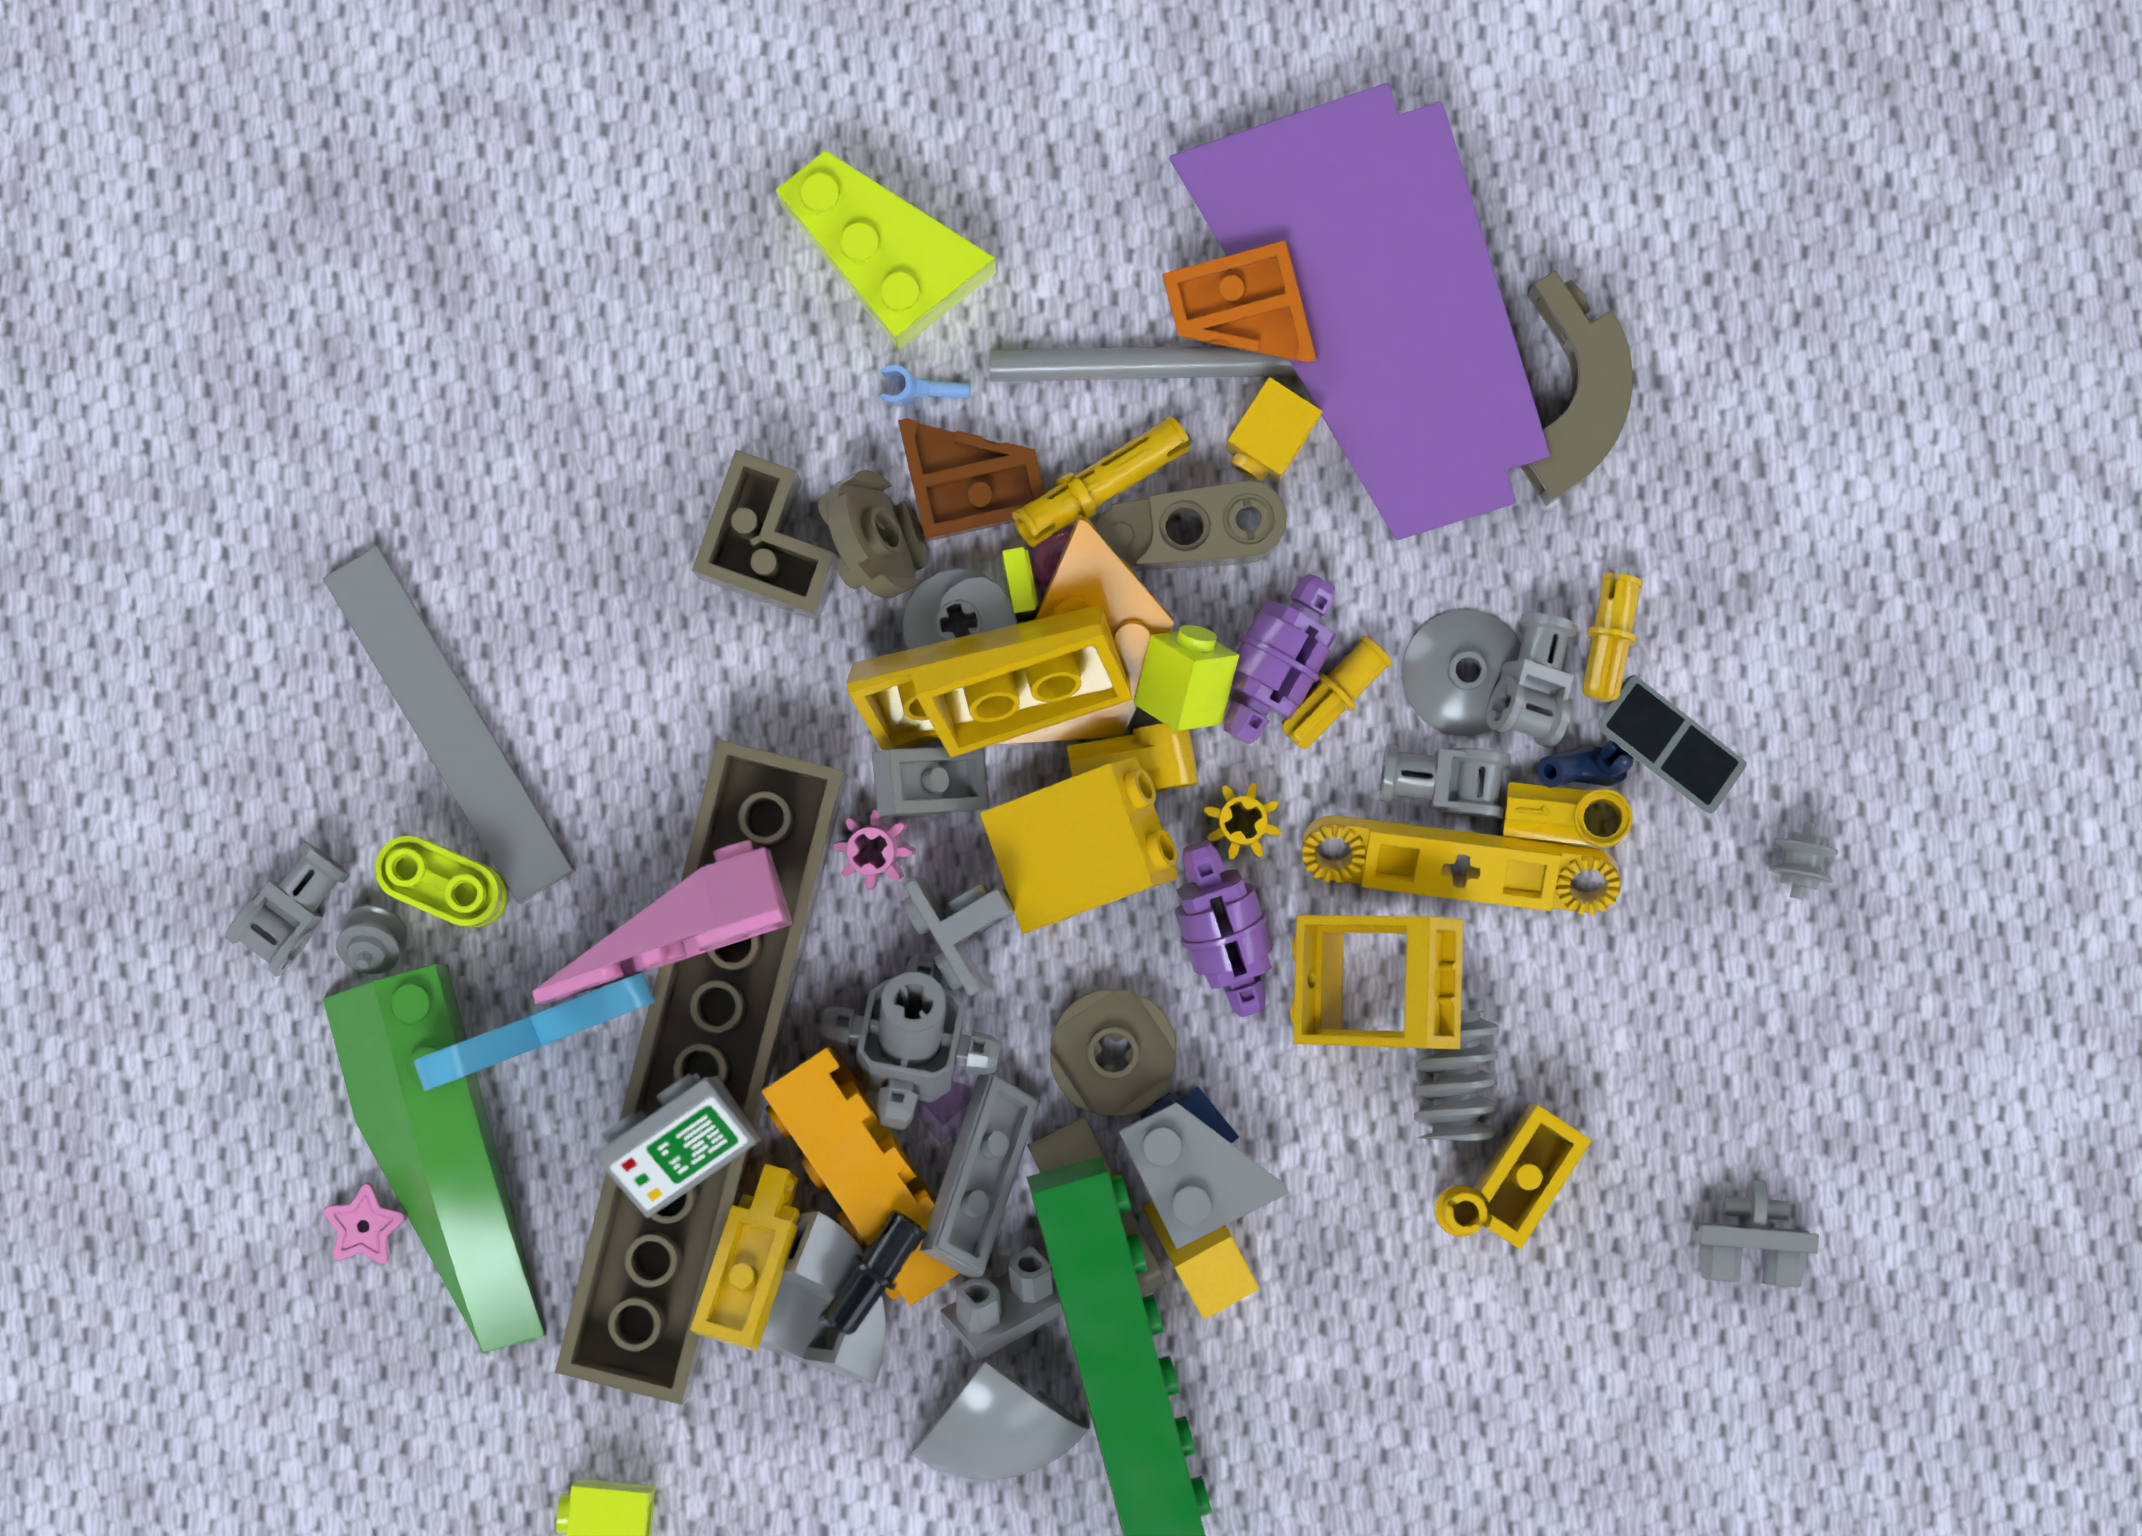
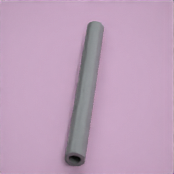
M1225 346L989 351L990 382L1298 376L1288 359Z

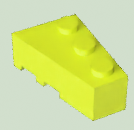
M826 150L776 189L780 204L898 350L997 273L996 260L993 256Z

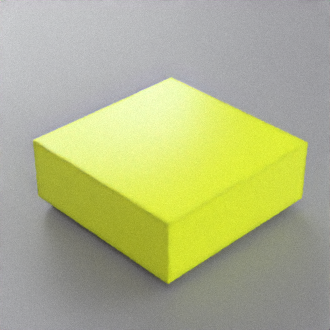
M1024 547L1003 550L1001 557L1003 570L1016 620L1033 617L1037 613L1039 605L1028 550H1025Z

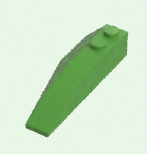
M428 965L374 980L323 998L355 1122L482 1353L546 1336L476 1072L424 1092L413 1064V1060L467 1040L448 965Z

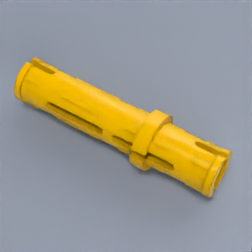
M1167 416L1148 431L1110 452L1088 468L1081 470L1075 475L1071 472L1062 475L1056 480L1054 488L1036 500L1013 511L1012 518L1016 520L1014 524L1019 534L1028 545L1036 547L1055 532L1075 522L1079 515L1088 519L1092 518L1096 514V508L1104 504L1105 501L1118 493H1122L1168 462H1172L1181 455L1188 453L1191 447L1187 443L1189 439L1186 432L1175 418Z

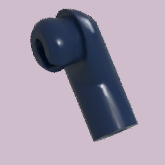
M1613 741L1607 742L1602 748L1594 745H1583L1542 758L1538 764L1537 772L1541 782L1550 788L1571 782L1611 787L1626 779L1627 771L1633 766L1634 757Z

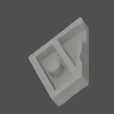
M1177 1102L1118 1131L1176 1249L1289 1194L1286 1185Z

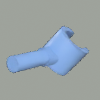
M895 364L888 365L880 371L885 377L902 376L905 378L906 385L900 394L895 396L879 394L882 399L892 406H907L916 397L928 398V396L969 399L970 383L929 381V379L915 378L904 367Z

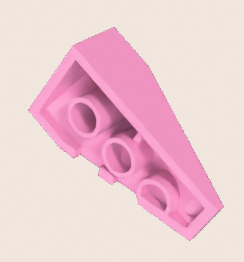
M751 840L714 851L716 863L701 867L534 989L532 994L535 1003L547 1004L641 972H647L793 925L770 850L765 847L754 850Z

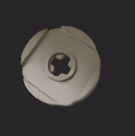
M863 470L837 482L832 490L822 494L818 501L819 512L825 523L829 526L833 542L839 553L836 558V567L844 583L852 589L864 586L869 592L881 598H894L918 586L922 580L915 579V572L926 567L925 543L918 522L906 501L894 505L890 497L883 491L893 485L883 476L873 471Z
M1098 990L1091 992L1072 1003L1059 1018L1050 1040V1066L1052 1074L1064 1095L1082 1109L1100 1116H1129L1138 1113L1156 1102L1169 1085L1176 1067V1037L1174 1030L1163 1011L1145 997L1127 990ZM1107 1034L1115 1042L1126 1038L1132 1047L1124 1055L1128 1065L1122 1070L1117 1071L1112 1064L1101 1068L1095 1060V1057L1102 1051L1098 1041Z

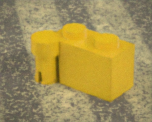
M1528 1103L1474 1187L1451 1185L1444 1188L1437 1195L1433 1204V1215L1437 1224L1445 1232L1456 1237L1469 1236L1478 1232L1484 1226L1512 1246L1521 1250L1592 1140L1538 1104Z

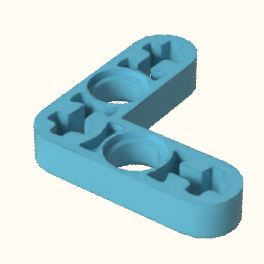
M641 972L529 1017L413 1060V1064L425 1092L655 1003L645 974Z

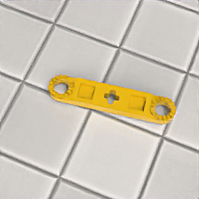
M1339 815L1324 816L1315 820L1307 827L1302 838V861L1305 864V868L1308 872L1313 873V877L1317 880L1320 877L1323 879V882L1327 883L1330 880L1335 881V883L1361 884L1362 888L1552 911V908L1569 910L1571 912L1577 911V914L1583 915L1584 912H1589V915H1596V911H1606L1609 905L1612 906L1616 902V897L1621 892L1620 874L1616 861L1607 852L1593 847ZM1333 836H1336V839L1339 840L1341 837L1344 838L1343 841L1345 843L1349 842V846L1352 848L1351 852L1339 860H1329L1322 857L1317 852L1316 847L1320 844V841H1325V837L1333 839ZM1457 855L1469 856L1470 866L1472 867L1466 868L1464 876L1452 874V866L1450 864L1456 862ZM1583 868L1584 871H1588V868H1592L1594 872L1599 870V874H1604L1606 879L1599 889L1592 892L1579 891L1570 883L1571 879L1575 877L1574 873H1581Z

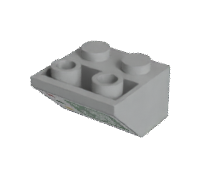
M697 1073L692 1076L689 1074L657 1096L663 1107L647 1118L643 1110L637 1114L633 1112L601 1134L608 1145L595 1153L594 1156L646 1218L655 1215L762 1141L719 1076L707 1077L701 1080Z

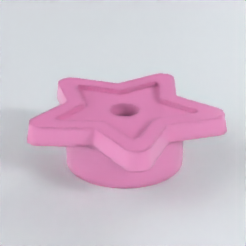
M369 1182L362 1185L351 1204L329 1205L324 1208L323 1212L324 1216L338 1232L333 1250V1257L337 1261L363 1253L379 1264H387L389 1262L388 1238L392 1232L407 1220L406 1213L386 1208L380 1204L372 1183ZM361 1220L369 1223V1230L363 1233L358 1229V1223Z

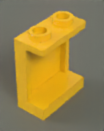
M1134 757L1105 764L980 812L1022 934L1060 923L1078 914L1179 878L1175 866L1177 863L1175 844L1168 832L1162 829L1154 806L1156 793L1153 782L1148 773L1140 767L1137 758Z

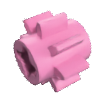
M877 808L873 810L870 816V824L864 826L861 820L855 816L845 820L848 829L853 835L849 840L844 839L833 844V849L839 852H846L849 864L844 867L841 873L843 877L851 875L855 871L866 875V887L870 890L877 886L879 874L883 871L886 872L890 879L896 882L904 877L902 869L896 862L900 857L906 858L916 853V848L910 845H903L900 833L908 825L906 820L891 826L883 822L884 817H878ZM864 835L870 840L878 836H882L888 845L881 853L886 862L879 857L871 861H867L861 852L868 846L866 839L863 837Z

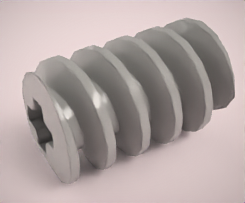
M1461 1010L1460 1049H1433L1434 1055L1416 1061V1069L1434 1076L1433 1081L1415 1087L1416 1095L1433 1102V1107L1414 1113V1120L1432 1127V1133L1417 1138L1483 1141L1496 1136V1129L1494 1127L1477 1121L1478 1116L1496 1110V1103L1478 1095L1479 1090L1497 1084L1496 1076L1479 1069L1480 1064L1498 1058L1496 1050L1480 1044L1481 1038L1498 1033L1497 1024L1480 1018V1013L1485 1011Z

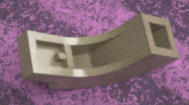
M1556 270L1534 283L1527 294L1566 354L1572 376L1571 394L1565 411L1555 422L1543 429L1550 456L1520 466L1545 506L1550 505L1578 486L1611 451L1626 422L1633 389V370L1627 339L1613 310L1590 323L1585 315L1590 312V306L1584 294L1572 280L1564 283Z

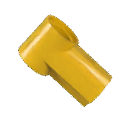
M1164 723L1134 729L1132 730V735L1067 746L1072 777L1111 762L1135 757L1139 761L1140 767L1150 776L1155 792L1166 791L1168 787L1178 789L1199 784L1190 729L1175 731Z
M1508 782L1502 836L1607 850L1622 841L1630 831L1633 821L1632 810L1623 796L1609 789L1591 791ZM1594 803H1604L1612 807L1618 816L1619 824L1616 832L1609 837H1599L1588 831L1584 824V813L1588 806Z

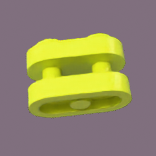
M414 836L397 837L387 842L377 855L375 876L379 886L385 893L453 924L473 928L486 927L498 921L508 907L509 888L497 870L432 841Z

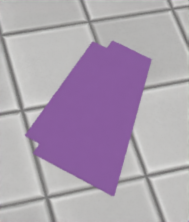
M1384 83L1171 155L1169 160L1226 256L1286 240L1317 361L1312 363L1289 361L1316 407L1323 411L1322 417L1394 538L1401 540L1515 504L1516 498L1509 479L1508 470L1548 458L1550 452L1443 102L1439 101L1399 114L1389 83Z

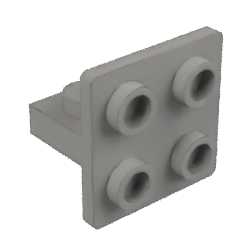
M913 877L903 883L909 897L901 901V905L920 935L923 933L927 935L931 932L940 946L942 953L934 957V961L949 987L953 991L964 987L969 996L979 994L989 988L963 943L1014 914V909L1006 890L995 889L989 892L986 885L982 886L980 884L949 902L948 906L953 915L947 917L925 878Z

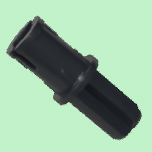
M896 1209L891 1211L881 1230L862 1256L855 1254L852 1262L856 1265L855 1269L825 1310L824 1318L832 1327L846 1335L856 1332L886 1288L895 1290L898 1285L895 1278L912 1252L916 1250L920 1242L928 1234L926 1230L922 1229V1226Z

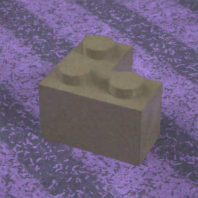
M735 450L692 571L700 580L819 621L837 571V555L829 550L783 535L802 483L797 471Z

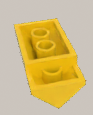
M1102 604L853 662L846 682L850 698L882 751L888 749H910L940 739L950 758L1133 699Z

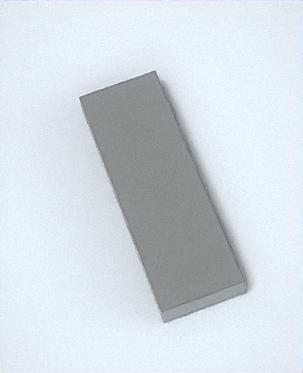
M993 1073L978 1075L926 1229L928 1234L922 1241L920 1252L969 1278L983 1276L1040 1103L1039 1099Z

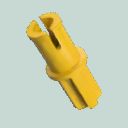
M1612 572L1603 573L1594 626L1588 627L1586 636L1591 638L1592 642L1582 691L1584 696L1602 702H1612L1620 696L1629 646L1636 645L1638 638L1632 632L1643 580L1623 573H1617L1616 579H1614L1615 574Z
M1363 636L1359 643L1327 676L1323 673L1319 674V684L1305 697L1301 706L1297 707L1292 718H1285L1281 722L1280 727L1282 731L1298 747L1302 749L1309 748L1345 710L1352 713L1357 708L1354 701L1386 668L1393 664L1392 660L1375 642L1367 636Z

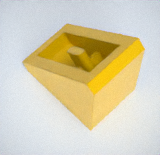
M1151 1201L1142 1206L1203 1320L1260 1289L1226 1225L1176 1249L1154 1202Z

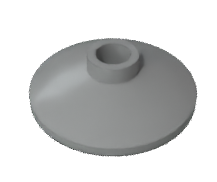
M1455 610L1436 616L1416 632L1404 654L1402 682L1410 705L1422 720L1444 733L1457 736H1474L1491 731L1492 729L1487 724L1486 716L1491 694L1500 680L1503 663L1518 660L1521 642L1506 624L1487 613L1475 610ZM1469 659L1477 664L1479 675L1476 681L1467 683L1458 678L1456 665L1459 661Z

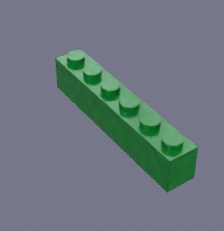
M1102 1156L1028 1176L1026 1178L1123 1536H1206L1201 1517L1212 1514L1202 1476L1190 1479L1185 1457L1196 1454L1186 1416L1174 1419L1168 1396L1179 1394V1385L1170 1355L1158 1358L1152 1336L1163 1333L1164 1330L1154 1295L1142 1297L1136 1274L1144 1273L1148 1270L1138 1234L1126 1236L1120 1213L1131 1210V1205L1122 1174L1118 1172L1109 1175Z

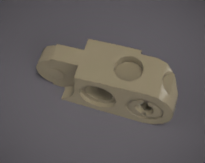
M1239 481L1150 495L1147 499L1111 504V509L1099 516L1094 526L1119 557H1122L1132 569H1136V571L1250 564L1265 559L1277 548L1286 530L1287 513L1282 499L1272 488L1260 482ZM1255 509L1261 517L1259 527L1251 532L1242 530L1236 522L1237 514L1244 510ZM1180 514L1190 515L1200 523L1202 535L1193 544L1179 545L1173 542L1167 534L1166 525L1168 521Z

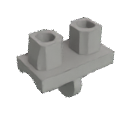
M1751 1180L1749 1182L1746 1198L1724 1196L1723 1215L1745 1217V1226L1692 1221L1691 1241L1700 1244L1702 1278L1706 1280L1740 1282L1742 1249L1753 1248L1764 1249L1762 1283L1775 1286L1801 1287L1806 1268L1807 1253L1818 1254L1819 1234L1803 1230L1766 1227L1767 1219L1788 1221L1790 1203L1789 1201L1768 1200L1767 1184L1763 1180Z
M1027 1247L1011 1256L1008 1265L1009 1272L995 1280L990 1281L987 1277H973L957 1286L956 1301L940 1310L942 1324L960 1337L977 1362L1003 1347L1011 1355H1020L1030 1348L1029 1332L1063 1314L1050 1263L1033 1247Z

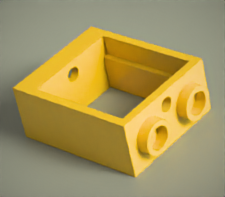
M1296 915V933L1292 941V955L1295 961V989L1290 1007V1018L1293 1025V1044L1460 1049L1463 919L1433 916ZM1344 934H1407L1404 1031L1342 1029Z

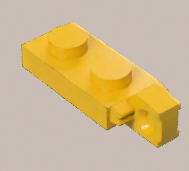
M765 1164L755 1195L743 1194L738 1206L731 1205L690 1328L696 1335L758 1352L798 1230L797 1223L800 1210L791 1207L799 1178L794 1176L790 1170Z

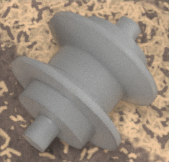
M1804 822L1802 833L1789 832L1788 839H1774V843L1785 850L1782 864L1771 866L1768 871L1781 874L1779 882L1792 886L1791 898L1803 900L1805 888L1818 890L1819 882H1833V879L1821 870L1823 859L1837 855L1838 850L1826 847L1827 839L1815 835L1817 826L1815 823Z
M361 905L351 909L343 920V930L339 933L336 940V950L340 959L352 969L362 973L380 974L391 970L399 960L400 948L406 939V928L403 921L391 910L378 905Z

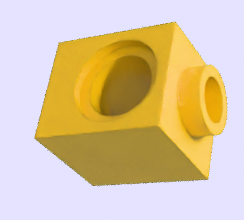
M1269 377L1227 440L1225 450L1234 455L1230 464L1237 471L1255 482L1262 483L1267 476L1274 482L1279 483L1319 422L1323 411Z

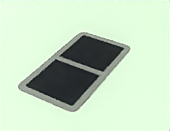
M1636 675L1629 678L1621 689L1618 699L1610 704L1598 721V728L1604 735L1708 814L1714 813L1747 765L1744 759Z

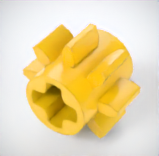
M1253 782L1248 787L1245 796L1235 797L1232 789L1227 785L1223 786L1221 792L1226 804L1222 810L1216 807H1205L1203 811L1209 818L1217 819L1218 827L1217 830L1212 831L1206 837V840L1211 843L1223 838L1229 843L1227 858L1230 861L1237 856L1239 847L1249 846L1255 857H1262L1263 848L1258 839L1263 834L1270 837H1279L1281 834L1279 828L1267 824V814L1273 812L1278 807V801H1270L1262 805L1255 799L1257 784ZM1239 805L1244 813L1255 810L1258 814L1259 820L1252 826L1254 837L1246 839L1241 831L1232 834L1228 832L1225 824L1233 817L1230 809L1232 806Z

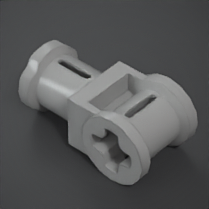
M1524 612L1520 620V624L1525 631L1518 660L1503 663L1500 680L1495 686L1488 703L1487 724L1490 729L1504 733L1512 729L1533 736L1538 745L1552 748L1562 739L1571 717L1572 708L1569 696L1574 675L1562 672L1561 670L1568 639L1576 636L1578 626L1571 620L1553 614Z
M1386 744L1380 782V801L1390 802L1393 796L1430 800L1429 808L1447 810V813L1503 819L1505 809L1499 805L1502 770L1504 766L1510 765L1511 755L1498 751L1472 748H1454L1453 750L1439 748L1435 751V756L1399 752L1396 745ZM1479 770H1480V771H1481V776H1480L1479 794H1478V797H1477L1476 792H1477L1478 774H1479ZM1401 773L1425 775L1429 779L1406 777Z
M306 841L298 849L301 857L281 883L268 881L260 893L255 895L240 910L225 934V938L232 944L240 941L269 963L268 971L276 977L280 976L294 962L310 940L312 931L323 918L315 910L337 882L345 883L350 876V873L341 865ZM260 927H261L264 931H266L268 934H270L272 937H274V938L277 940V942H276L274 939H272L270 936H268L266 933H264V932L260 929Z

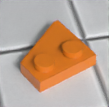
M1286 240L1162 274L1179 337L1303 363L1317 361Z

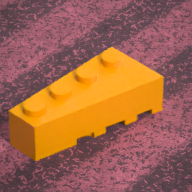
M826 1047L761 1091L770 1104L765 1107L769 1117L786 1140L791 1136L806 1156L801 1161L806 1173L821 1193L829 1189L843 1210L836 1215L840 1224L855 1239L859 1246L863 1243L869 1246L893 1209L907 1215L922 1226V1229H927L937 1199L889 1127H884L879 1123L877 1109L835 1047ZM922 1241L916 1250L912 1252L895 1278V1281L898 1283L895 1290L885 1289V1292L893 1301L903 1296L910 1307L960 1274L958 1271L920 1252Z

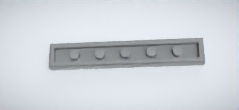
M375 546L322 578L517 903L522 904L575 872L382 549Z

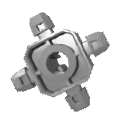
M914 954L908 961L905 973L897 975L893 979L888 978L870 989L864 1016L855 1014L856 1008L834 1006L823 1011L819 1039L829 1046L847 1051L849 1045L857 1047L856 1074L868 1091L879 1093L877 1117L879 1123L884 1127L899 1130L906 1129L912 1122L918 1100L932 1103L951 1090L955 1065L965 1067V1073L988 1075L995 1073L997 1070L1001 1042L991 1035L972 1031L971 1036L962 1034L965 1007L952 990L942 989V974L934 961L936 956Z

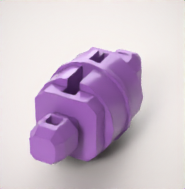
M1307 574L1300 579L1289 596L1293 600L1290 606L1268 599L1262 611H1258L1246 635H1241L1239 639L1241 644L1236 651L1239 654V659L1231 689L1241 694L1238 702L1232 700L1224 718L1223 730L1247 744L1253 743L1260 737L1270 722L1266 718L1269 711L1291 719L1297 707H1300L1313 682L1317 683L1320 678L1318 673L1331 651L1329 648L1336 634L1318 623L1321 616L1327 617L1335 599V587L1318 576Z
M1208 840L1188 845L1183 848L1182 862L1189 883L1176 890L1181 904L1176 908L1175 915L1182 933V946L1188 951L1194 972L1199 975H1205L1211 989L1223 988L1233 1011L1237 1015L1246 1017L1261 1012L1265 1008L1266 996L1262 979L1259 975L1266 973L1272 968L1268 953L1273 949V943L1266 924V911L1261 909L1254 886L1244 883L1237 869L1225 870L1218 851ZM1218 897L1224 914L1215 917L1209 900ZM1234 942L1239 958L1229 960L1224 944Z

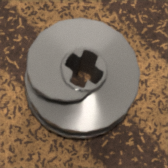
M962 568L938 572L920 583L906 602L902 619V632L907 650L955 639L956 637L953 632L942 633V624L951 623L948 614L956 610H962L963 615L968 620L977 619V628L968 629L970 635L1015 625L1017 620L1013 612L1011 598L998 583L983 573Z

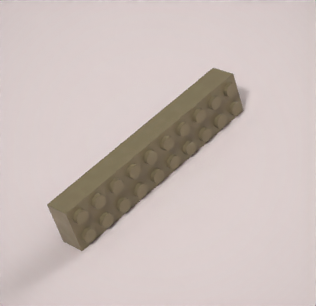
M717 739L681 882L701 867L716 863L714 851L751 840L754 850L763 847L770 850L793 925L658 968L652 992L655 1003L649 1004L619 1121L633 1112L637 1114L642 1110L648 1118L663 1107L657 1098L660 1093L689 1074L692 1076L697 1073L701 1080L707 1077L719 1076L757 1132L765 1102V1097L761 1091L767 1088L770 1083L848 776L843 770ZM753 1147L648 1218L643 1215L606 1172L555 1373L680 1405L690 1397L705 1338L696 1335L690 1328L731 1205L738 1206Z

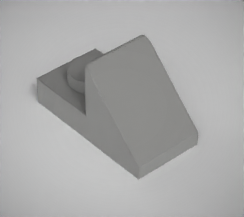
M945 747L888 749L872 752L878 817L895 816V819L989 809L983 748L950 758Z

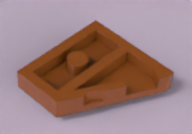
M908 418L898 420L925 542L1013 523L1016 521L1012 518L1013 511L1045 494L1035 449L1007 442L1001 444L956 430V432L927 426L919 424V421Z

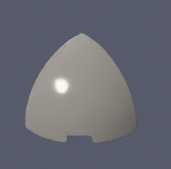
M819 1211L800 1214L797 1223L798 1230L759 1347L816 1368L876 1383L881 1368L886 1334L882 1295L856 1332L850 1335L838 1331L824 1318L825 1310L856 1267L852 1262L855 1254L862 1256L864 1252L855 1239L828 1216Z
M986 1357L953 1402H949L910 1454L939 1471L957 1477L976 1480L1007 1479L1025 1475L1054 1462L1077 1444L1090 1428L1042 1391L1038 1390L1036 1394L1031 1392Z

